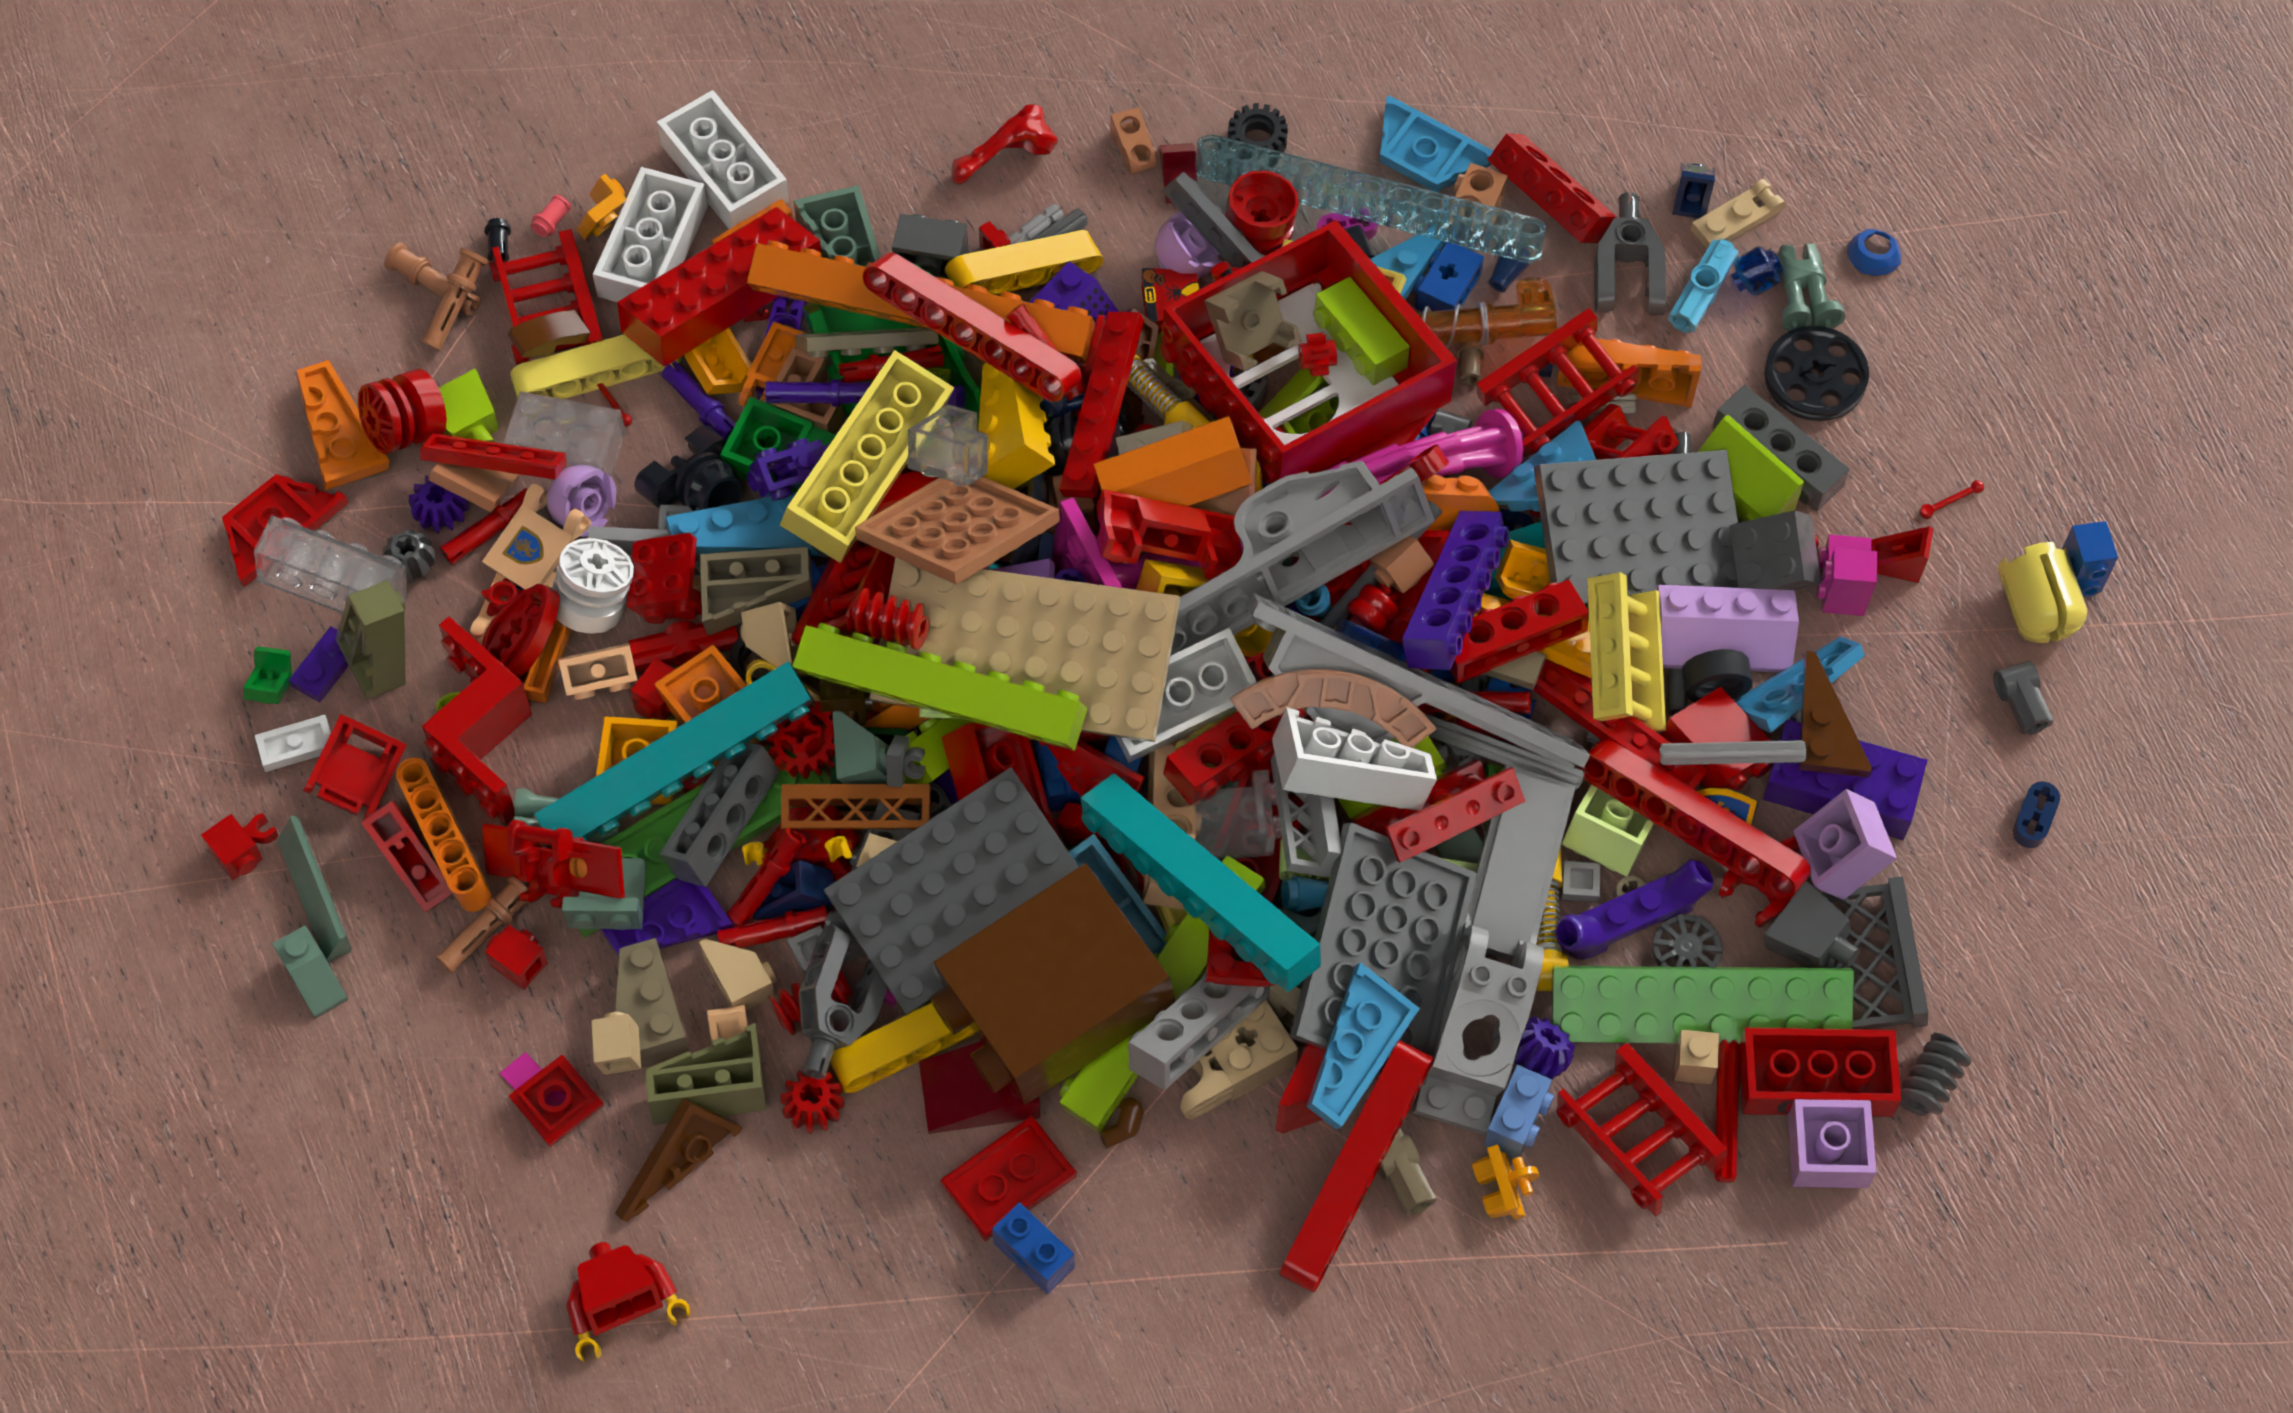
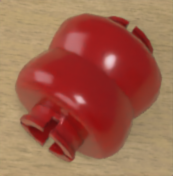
M1381 583L1378 588L1372 584H1366L1360 590L1358 597L1352 599L1347 604L1346 611L1351 616L1347 622L1351 626L1354 625L1355 627L1353 628L1363 636L1366 635V632L1374 636L1380 635L1387 623L1393 620L1399 613V609L1394 603L1398 598L1394 593L1390 594L1392 591Z

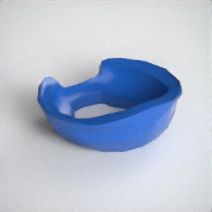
M1867 229L1855 235L1848 243L1847 254L1849 260L1863 274L1873 276L1886 275L1901 265L1902 255L1898 241L1884 231ZM1874 234L1883 236L1889 240L1890 250L1885 254L1871 253L1865 247V240Z

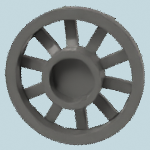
M1683 914L1672 917L1665 922L1663 921L1657 929L1652 943L1653 957L1659 967H1670L1665 961L1672 957L1678 961L1675 967H1682L1683 964L1697 967L1696 961L1698 959L1708 967H1717L1723 948L1718 931L1711 924L1703 920L1701 916L1696 917ZM1685 923L1694 924L1691 933L1687 932ZM1679 924L1681 934L1678 935L1670 926ZM1699 927L1707 931V933L1700 937L1696 935ZM1665 931L1674 941L1660 939V936ZM1712 937L1715 946L1702 945V942ZM1659 946L1672 947L1670 952L1661 956ZM1701 952H1715L1714 960H1709Z

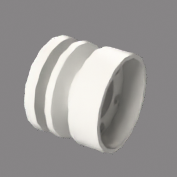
M587 538L578 539L568 544L560 554L556 577L552 588L558 591L560 595L556 619L572 630L589 634L606 632L615 627L622 618L626 595L629 592L633 578L634 566L630 557L619 546L606 540Z

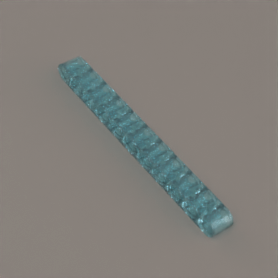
M1205 135L1198 139L1196 173L1204 179L1232 186L1241 175L1251 171H1270L1280 174L1291 182L1298 193L1299 204L1521 262H1536L1542 257L1546 225L1535 217L1217 135Z

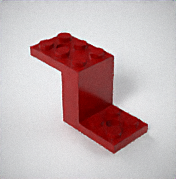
M448 616L439 624L443 637L440 642L449 655L446 657V660L457 673L461 674L464 671L471 678V684L422 725L426 736L424 744L432 753L430 757L432 764L441 773L445 774L448 771L456 778L454 780L456 786L466 796L469 797L473 794L480 801L478 804L491 819L497 816L507 825L515 817V808L508 786L481 759L532 716L523 682Z

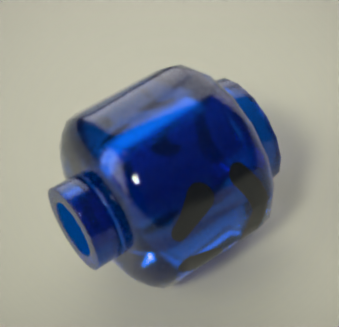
M1756 246L1735 259L1734 268L1736 272L1731 274V277L1740 292L1746 289L1752 296H1758L1780 283V273L1784 269L1772 248L1766 250L1762 246Z

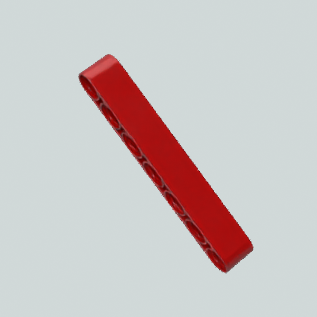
M893 252L886 253L864 270L862 276L863 283L871 293L1051 402L1061 400L1081 381V371L1074 361Z
M1610 739L1599 740L1588 751L1590 757L1585 767L1578 766L1584 772V779L1777 899H1791L1810 877V865L1801 855Z
M1401 1040L1398 1041L1281 1267L1280 1276L1312 1293L1317 1290L1432 1066L1434 1057Z

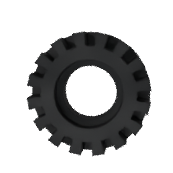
M1253 103V109L1251 110L1248 105L1242 107V113L1238 110L1234 112L1233 118L1229 120L1227 142L1229 152L1232 151V156L1235 160L1240 157V163L1246 165L1247 161H1251V167L1256 168L1257 162H1261L1262 167H1267L1269 159L1274 164L1278 161V156L1282 158L1287 146L1288 124H1286L1284 115L1279 117V110L1275 108L1270 112V105L1264 104V108L1259 109V103ZM1251 130H1263L1270 134V138L1264 141H1253L1248 139L1245 133Z

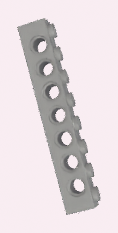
M1284 907L1279 909L1315 939L1322 907L1293 912L1292 909H1285ZM1241 957L1234 958L1236 961L1245 962ZM1206 971L1201 980L1189 990H1184L1177 1001L1166 1010L1160 1011L1153 1022L1132 1036L1128 1044L1129 1070L1166 1090L1269 997L1271 986L1254 987L1214 984V982H1206Z

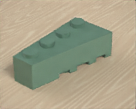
M859 185L793 200L796 222L820 239L821 255L823 258L834 260L835 255L845 256L853 259L855 265L867 267L869 262L873 263L881 257Z

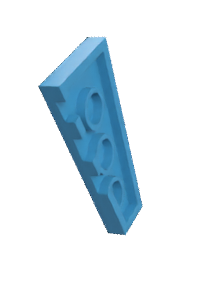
M794 492L785 499L774 502L771 497L666 516L665 525L668 535L691 533L696 537V554L808 547L810 556H820L809 543L780 526L785 510L797 492Z
M1841 636L1815 651L1831 683L1865 656L1860 643ZM1804 659L1734 700L1760 729L1771 733L1802 708Z
M1361 962L1354 967L1306 1106L1336 1130L1343 1126L1420 1009Z

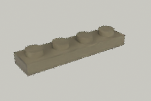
M917 327L795 335L796 349L808 352V357L829 356V350H841V355H860L862 348H873V353H893L895 346H906V351L924 349L928 344H938V333L931 329Z

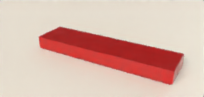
M434 433L420 448V460L554 480L557 479L567 465L564 452Z

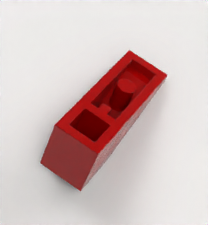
M395 800L389 802L361 822L424 912L452 894L436 860Z

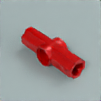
M684 620L672 623L665 629V632L628 640V644L630 645L635 672L646 670L654 658L665 664L673 663L674 666L680 667L711 645H714L719 652L731 650L733 644L738 640L736 627L733 626L707 636L703 623L695 624L692 621Z

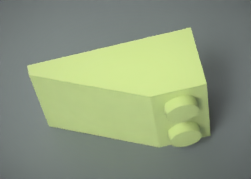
M1591 785L1576 810L1561 845L1579 855L1601 863L1611 871L1618 872L1627 877L1655 823L1594 785Z

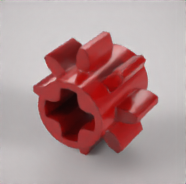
M1323 332L1306 334L1307 343L1298 344V357L1301 369H1309L1310 375L1313 377L1329 375L1328 367L1337 365L1335 341L1326 340V335H1323Z

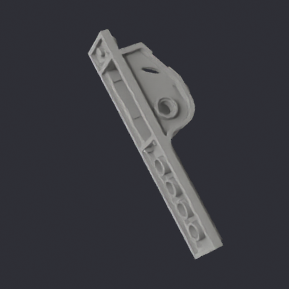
M1358 461L1340 465V468L1312 474L1303 472L1288 475L1248 497L1238 508L1234 520L1236 532L1244 546L1242 557L1233 568L1180 597L1171 655L1227 628H1230L1232 634L1235 635L1253 625L1255 620L1251 618L1252 614L1247 607L1252 593L1281 606H1286L1435 522L1419 476L1411 467L1380 485L1365 463ZM1333 487H1335L1330 493H1328V494L1325 495L1324 497L1320 498V497H1321L1322 495H1324L1327 491H1329L1330 489H1332ZM1346 522H1350L1352 525H1343V524L1346 523ZM1293 556L1299 557L1298 562L1293 566H1282L1285 559Z
M1252 593L1247 607L1252 614L1251 618L1255 620L1254 623L1268 631L1274 632L1262 656L1274 675L1309 669L1340 670L1359 674L1394 689L1416 707L1424 703L1430 704L1571 770L1574 769L1575 765L1584 768L1590 757V754L1583 746L1571 738L1421 669L1408 668L1407 663L1354 640L1260 595ZM1306 707L1305 711L1314 721L1316 717L1331 721V728L1349 734L1353 728L1365 732L1374 742L1380 744L1385 739L1390 741L1394 738L1388 731L1362 715L1332 708Z
M1508 764L1503 767V770L1509 767L1514 768L1526 802L1489 819L1476 869L1477 876L1434 1049V1061L1428 1072L1427 1083L1425 1085L1422 1084L1413 1109V1114L1485 1135L1488 1131L1496 1097L1506 1088L1514 1058L1532 1008L1544 957V948L1536 945L1576 787V785ZM1488 954L1510 961L1511 966L1485 958V955ZM1487 1015L1496 1016L1497 1020L1491 1040L1494 1041L1491 1053L1479 1056L1475 1060L1467 1059L1463 1054L1464 1044L1462 1040L1466 1026L1470 1022L1483 1019Z

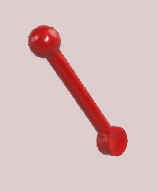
M603 383L597 384L601 393L620 417V425L624 427L630 426L632 424L631 415L624 413Z
M1975 480L1971 483L1970 487L1933 505H1922L1920 509L1921 517L1930 519L1935 511L1972 493H1981L1984 490V483L1980 480Z

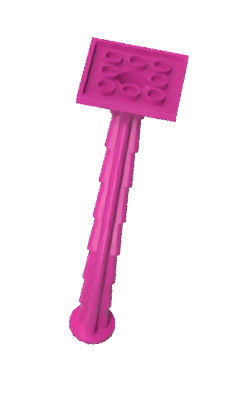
M1493 409L1483 412L1478 417L1475 427L1449 434L1442 431L1400 446L1395 443L1353 462L1363 461L1378 483L1406 466L1416 455L1438 444L1448 459L1449 464L1435 475L1446 476L1462 473L1464 469L1482 467L1487 474L1495 478L1507 477L1521 464L1523 456L1522 439L1525 435L1520 431L1517 422L1508 412L1502 409ZM1343 461L1328 470L1340 468V465L1348 463ZM1333 487L1332 489H1330L1329 491H1327V492H1326L1324 495H1322L1320 498H1322V497H1324L1325 495H1327L1328 493H1330L1335 487ZM1074 497L1060 502V522L1056 524L1053 541L1052 562L1055 563L1054 578L1061 570L1070 568L1080 571L1084 575L1086 583L1136 590L1145 559L1201 567L1200 562L1150 552L1142 556L1139 555L1136 564L1111 562L1101 557L1098 542ZM1240 541L1241 552L1243 554L1244 546Z

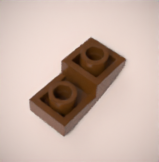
M575 310L540 316L511 328L508 332V336L522 357L553 355L557 345L586 343L590 335V331Z

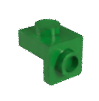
M257 646L253 652L255 667L243 687L244 699L259 701L265 704H279L290 685L288 680L292 676L291 653L288 650Z

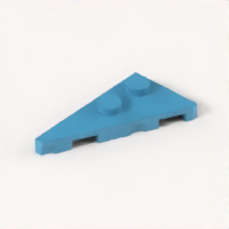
M1445 220L1371 258V261L1376 266L1405 275L1407 280L1401 291V295L1405 300L1415 287L1419 277L1428 268L1434 252L1440 250L1451 235L1453 223Z

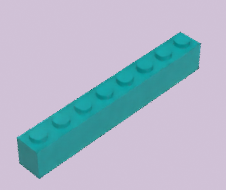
M786 662L536 812L534 815L542 828L551 830L567 828L572 832L573 838L581 837L583 841H587L588 838L598 832L601 836L607 835L620 826L618 820L630 813L632 817L644 813L652 807L651 800L661 794L664 798L674 795L683 788L681 782L693 775L696 779L707 775L715 769L713 763L725 756L727 760H731L747 750L745 744L756 737L759 741H762L778 731L776 725L788 718L791 722L802 718L810 712L808 706L813 704L814 701L795 669L789 662Z
M1115 773L1081 797L1083 813L1081 818L1091 832H1098L1107 840L1109 846L1116 853H1123L1129 858L1138 872L1143 875L1148 874L1154 879L1163 893L1167 896L1173 895L1183 904L1189 915L1193 918L1199 917L1205 922L1214 936L1220 940L1225 939L1235 948L1237 954L1244 961H1251L1261 969L1262 974L1270 983H1277L1286 992H1289L1321 967L1320 943Z

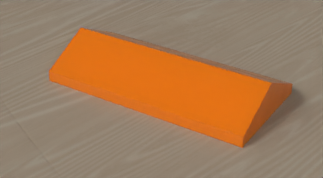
M1229 416L1094 464L1102 489L1187 507L1253 484Z

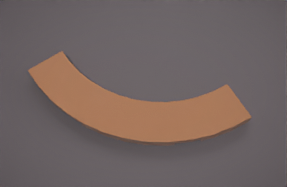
M1309 669L1278 674L1252 684L1229 698L1251 729L1273 717L1284 714L1286 707L1295 710L1305 707L1338 709L1362 715L1388 731L1400 744L1411 748L1437 730L1421 710L1394 689L1362 675L1340 670Z

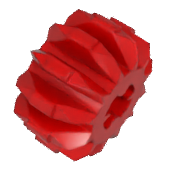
M799 1070L797 1073L798 1082L787 1080L785 1088L788 1092L781 1093L780 1095L781 1104L785 1105L782 1109L783 1116L786 1119L792 1118V1127L795 1129L805 1124L806 1131L810 1135L814 1131V1125H820L823 1131H827V1119L838 1122L840 1114L837 1110L845 1107L844 1098L840 1096L843 1092L840 1083H833V1075L830 1072L827 1073L825 1079H815L810 1076L805 1077V1074ZM813 1097V1099H814L817 1103H816V1104H812V1103H811L809 1100H807V1099Z

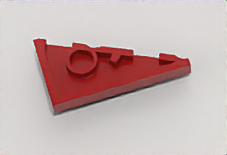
M1079 739L1075 751L1038 741L1041 746L1047 745L1059 762L1056 767L1072 789L1077 791L1081 797L1113 773L1137 793L1144 781L1143 776Z

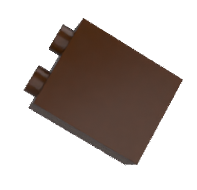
M1086 863L935 960L934 965L944 987L929 997L936 1012L953 1035L970 1026L983 1044L981 1048L969 1056L990 1090L995 1094L1008 1084H1011L1025 1105L1154 1021V1018L1160 1011L1166 1010L1175 1002L1169 975Z

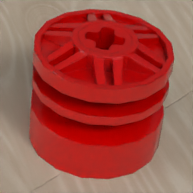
M1251 171L1241 175L1232 184L1228 195L1225 217L1235 228L1244 233L1246 240L1258 253L1266 256L1280 249L1285 239L1291 240L1299 206L1298 193L1291 182L1280 174L1270 171Z
M419 368L396 375L392 380L384 378L377 382L362 385L358 392L359 418L367 438L378 452L388 454L398 449L410 447L412 443L416 445L426 442L433 433L443 435L446 430L447 416L441 392L435 380L425 370Z

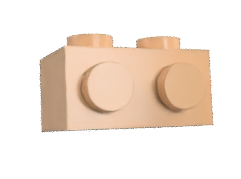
M628 643L558 658L566 696L574 695L575 700L596 696L595 690L609 687L610 692L631 688L630 682L637 681L631 649Z

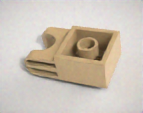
M1267 1000L1190 1067L1200 1075L1201 1080L1183 1095L1180 1110L1185 1118L1195 1119L1230 1099L1233 1101L1296 1066L1298 1048Z

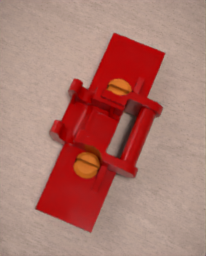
M513 820L508 827L492 824L482 825L487 874L507 878L514 876L519 881L530 882L528 890L520 894L521 901L535 902L544 894L556 895L557 897L552 898L550 904L552 907L562 908L563 897H578L580 891L619 899L625 898L621 847L583 841L581 837L573 838L572 832L567 828H558L557 830L529 826L522 820ZM542 843L552 845V849L544 848Z

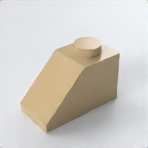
M776 602L741 612L743 624L740 626V633L746 647L777 668L786 662L793 666L799 647L791 639L797 626L795 608L782 602ZM795 669L800 678L806 677V675Z
M708 939L699 942L702 957L729 1007L745 1005V1011H748L768 1001V995L773 998L775 997L772 983L777 981L776 976L768 962H760L756 952Z

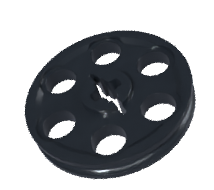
M1805 326L1785 333L1774 343L1768 354L1764 376L1770 395L1784 410L1803 419L1826 421L1848 414L1860 403L1869 380V366L1861 348L1847 335L1827 327ZM1798 340H1805L1812 345V349L1805 352L1800 351L1795 347L1794 343ZM1840 346L1845 350L1846 355L1834 357L1829 353L1828 348ZM1786 362L1791 366L1792 370L1788 373H1780L1774 368V364ZM1815 369L1817 373L1823 372L1822 377H1818L1816 373L1810 374L1811 370ZM1846 373L1855 374L1860 382L1855 385H1849L1843 381L1842 375ZM1792 389H1798L1805 394L1806 398L1801 401H1794L1788 396L1787 392ZM1825 395H1832L1839 400L1840 404L1835 407H1829L1822 402L1821 398Z

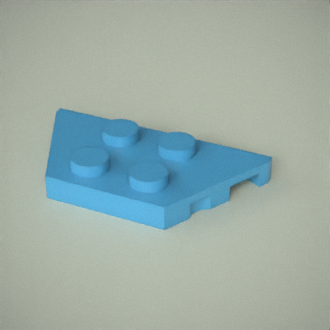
M1390 95L1386 98L1380 163L1434 192H1438L1456 183L1458 175L1460 173L1465 175L1470 163L1485 168L1493 165L1487 160L1493 150Z
M1575 421L1489 490L1498 505H1508L1510 511L1529 509L1540 511L1533 467L1539 464L1596 460L1581 422Z

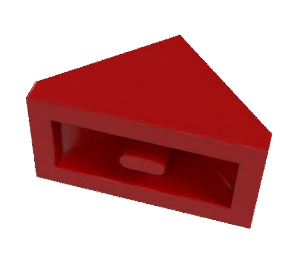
M1931 526L1871 539V551H1877V574L1919 583L1929 558L1934 529Z

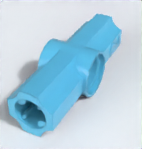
M1722 238L1720 240H1712L1700 263L1692 270L1689 282L1668 317V321L1673 324L1675 329L1683 333L1695 332L1708 307L1715 302L1719 288L1738 257L1739 251L1734 248L1731 242Z

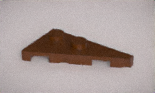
M1806 651L1804 656L1800 740L1804 741L1806 745V759L1804 762H1799V770L1869 778L1872 766L1816 652Z
M683 1098L615 1214L621 1220L628 1222L632 1217L642 1213L649 1207L647 1200L664 1186L668 1190L674 1187L690 1174L697 1164L706 1161L714 1154L711 1149L729 1133L735 1137L741 1132L742 1127L731 1119Z

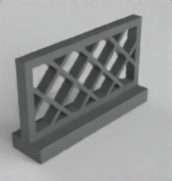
M1903 876L1888 878L1887 884L1860 887L1844 900L1822 892L1821 894L1830 902L1839 901L1849 908L1844 914L1848 919L1856 912L1871 922L1861 936L1851 930L1848 935L1850 939L1855 941L1854 946L1857 948L1862 946L1877 956L1867 970L1855 962L1849 967L1861 975L1853 986V1000L1867 1009V1012L1861 1019L1853 1020L1852 1029L1866 1030L1911 1023L1913 1028L1928 1026L1929 1012ZM1882 895L1884 907L1876 917L1860 907L1866 897ZM1885 915L1887 924L1881 921ZM1876 926L1889 934L1890 941L1882 951L1866 941V938ZM1891 948H1892L1893 958L1890 957L1889 955H1887V953L1891 950ZM1832 957L1826 964L1827 968L1844 967L1841 963H1838L1835 967ZM1882 960L1896 969V975L1889 984H1886L1872 974ZM1866 980H1869L1883 990L1873 1004L1856 994ZM1897 983L1899 986L1900 993L1893 989ZM1889 994L1902 1003L1903 1014L1887 1015L1878 1007Z

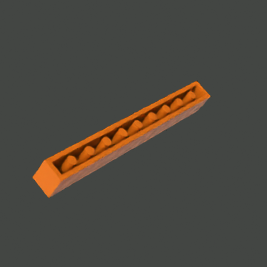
M768 241V245L759 243L756 245L747 284L754 291L930 329L871 293L865 287L862 279L863 272L867 267L855 265V261L851 258L835 255L834 260L821 257L822 253L808 248H801V252L788 250V245L776 241ZM936 277L1007 320L1005 316L1010 311L1024 303L1027 310L1061 354L1066 355L1073 361L1086 363L1095 327V322L1092 316L1088 315L1087 310L1074 306H1068L1067 311L1054 308L1055 304L1050 301L1035 299L1034 303L1020 301L1021 296L1014 293L1001 292L1000 296L988 294V289L978 285L968 284L967 289L954 286V282L949 279Z

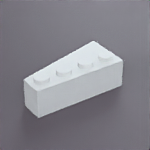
M1286 707L1272 738L1283 790L1392 806L1400 809L1422 810L1437 780L1429 753L1386 739L1380 744L1374 742L1365 732L1352 728L1349 734L1331 728V721L1316 717L1314 722L1298 717V710Z

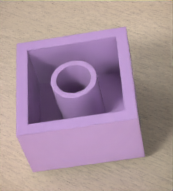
M1848 789L1841 792L1793 831L1803 858L1810 865V876L1814 887L1842 900L1846 899L1897 859L1875 802Z
M1795 1099L1787 1115L1792 1187L1868 1188L1876 1174L1871 1101Z

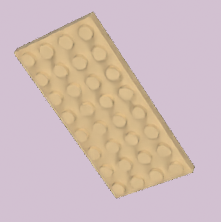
M897 557L895 558L888 599L892 595L896 596L898 608H900L905 599L910 600L912 612L918 603H923L924 615L929 617L928 635L923 646L919 650H914L909 644L905 646L908 648L907 654L919 657L921 651L941 657V663L954 666L955 661H960L975 666V673L988 676L989 670L1010 676L1009 682L1022 685L1024 680H1028L1045 686L1044 692L1057 695L1058 690L1074 693L1080 696L1078 701L1088 708L1081 732L1155 742L1180 604L1178 595L981 569L963 582L953 584ZM882 637L880 638L879 646L885 647L887 642ZM870 693L869 699L873 702L925 709Z

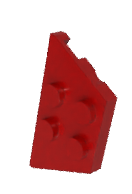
M275 474L222 516L240 583L245 587L345 507L348 504L347 497L341 492H336L334 495L318 490L316 485L306 482L298 483L293 481L292 478Z

